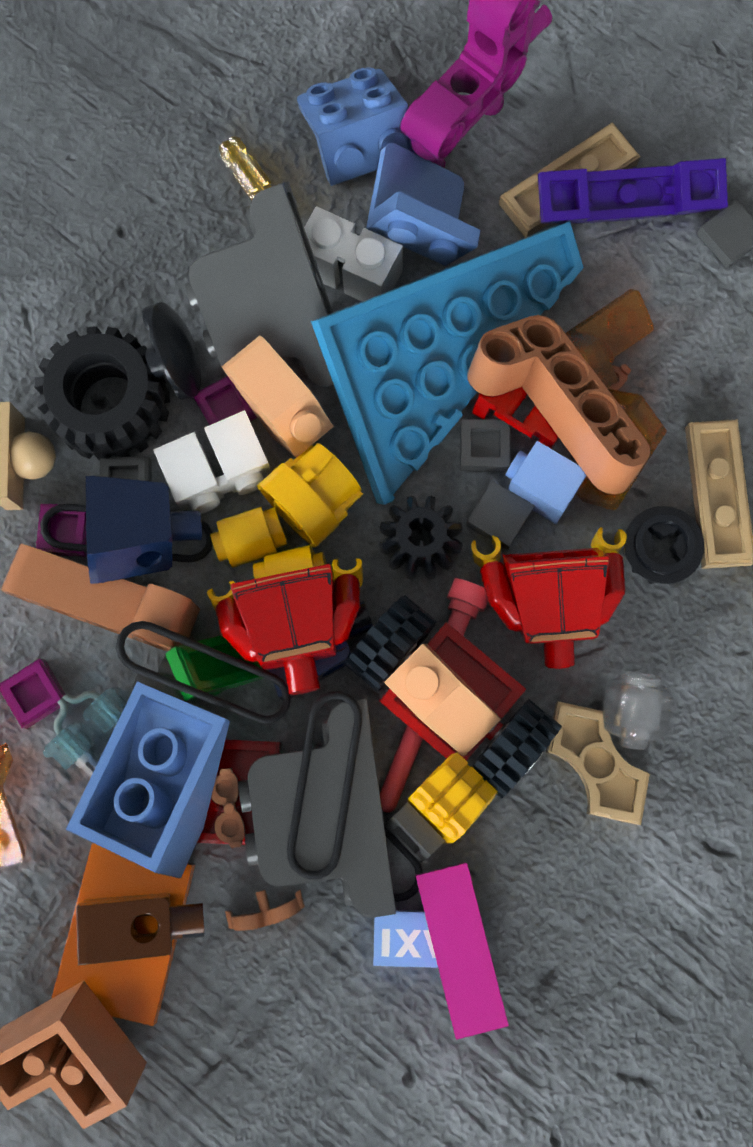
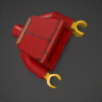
M600 527L592 539V548L503 555V563L499 562L501 559V542L498 537L492 535V543L495 550L488 555L478 552L476 541H472V558L475 564L481 567L480 575L488 603L508 629L521 633L525 643H544V663L546 667L563 669L574 666V641L598 638L600 626L609 622L625 595L624 562L622 555L618 554L627 539L626 532L622 529H618L614 536L615 545L607 544L602 536L603 528Z
M356 558V566L351 570L340 569L339 560L334 559L332 561V569L330 564L238 583L231 580L229 581L230 591L220 597L216 596L213 588L207 590V595L216 611L221 635L245 660L259 662L264 670L284 667L289 695L303 694L320 689L315 660L336 656V645L342 644L350 635L360 609V587L363 584L362 560Z

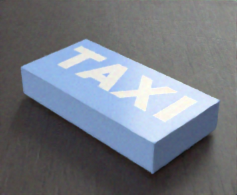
M396 910V914L374 917L373 966L438 968L424 911Z

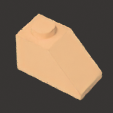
M259 335L221 366L270 436L296 458L334 427L309 388L262 336Z
M422 644L384 682L424 724L463 757L501 720L428 644Z

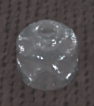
M622 671L620 672V679L612 680L607 684L602 726L610 734L618 736V745L630 749L644 750L649 749L650 741H656L668 735L673 695L670 688L661 684V676L644 672Z

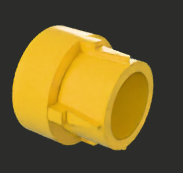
M319 443L315 446L311 445L294 460L290 458L285 463H281L257 485L261 494L272 507H275L277 513L314 548L340 525L339 523L348 516L347 510L363 495L359 483L333 453Z

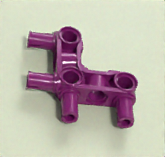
M469 0L467 11L469 33L468 42L464 46V50L438 81L435 80L422 95L414 100L401 121L400 130L411 139L412 148L418 156L445 168V158L484 114L489 116L496 115L502 110L504 93L514 85L526 65L528 46L552 22L551 11L545 4L535 13V10L540 5L539 0ZM465 92L469 93L470 95H460L458 93Z

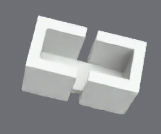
M316 206L304 228L323 284L334 289L338 287L340 283L338 261L344 263L342 276L345 294L364 301L393 290L403 272V245L366 228H363L361 234L357 235L355 223Z
M245 410L204 427L224 475L217 478L195 432L153 449L174 500L182 511L200 510L202 514L216 508L220 504L219 499L224 498V494L228 492H238L239 495L252 493L258 490L257 485L272 472Z

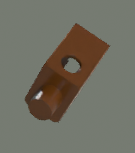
M170 893L86 899L76 906L78 966L171 955L173 939L204 937L203 903L171 906ZM153 916L158 923V930L150 934L139 933L135 927V918Z

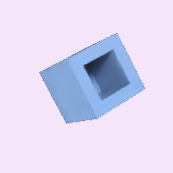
M536 441L529 454L521 450L518 452L505 476L512 479L508 490L535 505L534 512L557 524L583 483L586 474L576 463Z

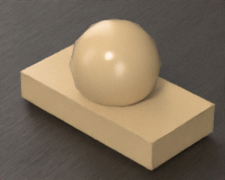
M0 402V506L5 510H23L24 478L35 480L45 477L54 467L56 460L55 449L49 438L44 435L30 431L25 432V417L11 402Z

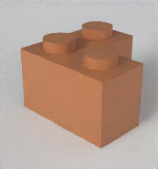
M83 980L0 1029V1101L9 1110L40 1092L51 1088L80 1126L85 1129L128 1105L147 1062Z

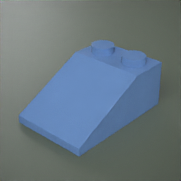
M137 681L66 830L154 873L181 878L204 828L230 721Z

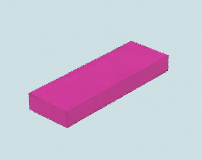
M467 862L416 874L456 1040L508 1027Z

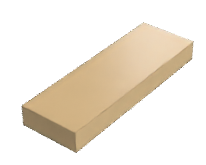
M612 122L502 194L499 205L523 236L528 237L548 225L541 223L538 189L539 172L587 169V172L632 169L638 165L641 156Z
M738 419L688 423L685 427L695 516L696 523L704 539V554L701 561L702 569L753 565V534Z

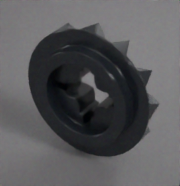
M657 506L646 509L631 521L626 530L627 539L624 544L623 555L627 557L632 567V572L641 575L650 584L673 585L692 575L702 561L704 554L702 532L697 523L688 514L677 508ZM674 533L678 535L673 540L674 544L669 549L674 555L672 558L664 553L658 557L654 556L652 559L648 556L652 552L651 549L655 546V542L651 538L655 535L658 539L662 540L667 536L671 537Z

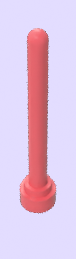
M454 578L447 598L451 600L448 609L452 611L447 623L464 636L470 619H476L479 611H485L488 600L484 587L463 579ZM408 725L405 728L380 791L382 812L390 813L397 807L423 738Z

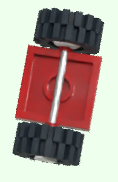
M406 595L401 596L397 602L395 601L390 606L387 612L382 614L378 622L369 629L367 635L358 643L357 648L349 656L346 666L372 689L379 692L386 685L384 682L419 648V645L427 638L437 621ZM447 622L428 643L440 658L501 719L526 690L524 686ZM391 689L380 699V702L446 759L451 754L457 752L424 724ZM530 699L520 707L504 728H502L503 724L499 721L463 757L467 761L485 738L491 741L494 737L493 741L478 757L472 767L483 776L482 779L484 781L487 780L498 791L496 795L501 799L533 767L562 727Z

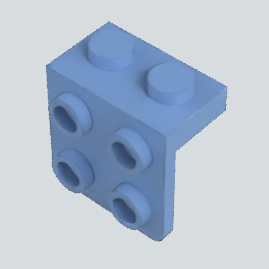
M361 68L354 71L347 79L332 84L327 82L315 84L308 88L306 93L297 97L299 109L316 136L325 175L331 186L378 170L381 150L389 143H395L416 154L412 148L411 139L400 130L401 121L408 110V104L381 69Z
M389 143L381 150L366 229L444 266L476 249L480 236V229L458 219L464 191V181L459 175L395 143Z

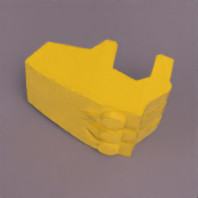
M456 752L451 754L408 798L407 802L445 840L443 844L454 843L471 827L492 802L498 791L487 780L484 781L482 779L483 776L472 766H469L468 762Z

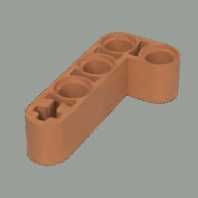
M535 315L492 329L483 334L467 372V379L470 385L477 392L492 397L522 387L591 483L597 489L607 494L616 495L626 491L647 462L650 455V446L563 329L554 320L546 316Z
M24 544L19 545L1 588L2 592L116 634H120L123 628L133 622L146 621L189 638L200 608L188 597L153 584H148L147 587L125 579L90 584L88 566ZM145 629L135 630L127 637L167 652L175 646L183 645Z

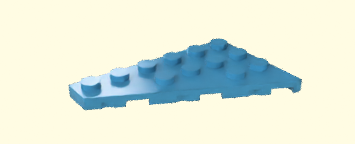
M570 221L558 224L311 321L376 503L385 505L395 499L394 493L412 471L419 470L427 460L431 448L439 445L463 416L462 410L477 393L467 379V372L483 334L529 316L541 315L544 310H550L559 299L563 287L570 285L584 267Z

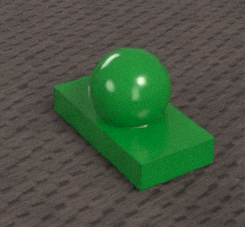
M222 635L197 641L263 669L259 662L245 660ZM186 645L175 646L165 653L177 681L214 696L224 690L263 679V677ZM181 691L185 702L197 698Z

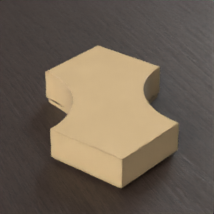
M559 701L556 702L553 719L562 727L547 747L546 752L565 760L579 774L587 793V814L641 825L650 774L631 766L618 753L609 734L608 712Z

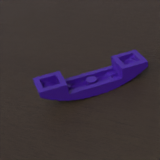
M726 158L680 161L672 166L587 172V169L538 173L541 223L561 224L569 221L570 223H594L636 220L728 208Z

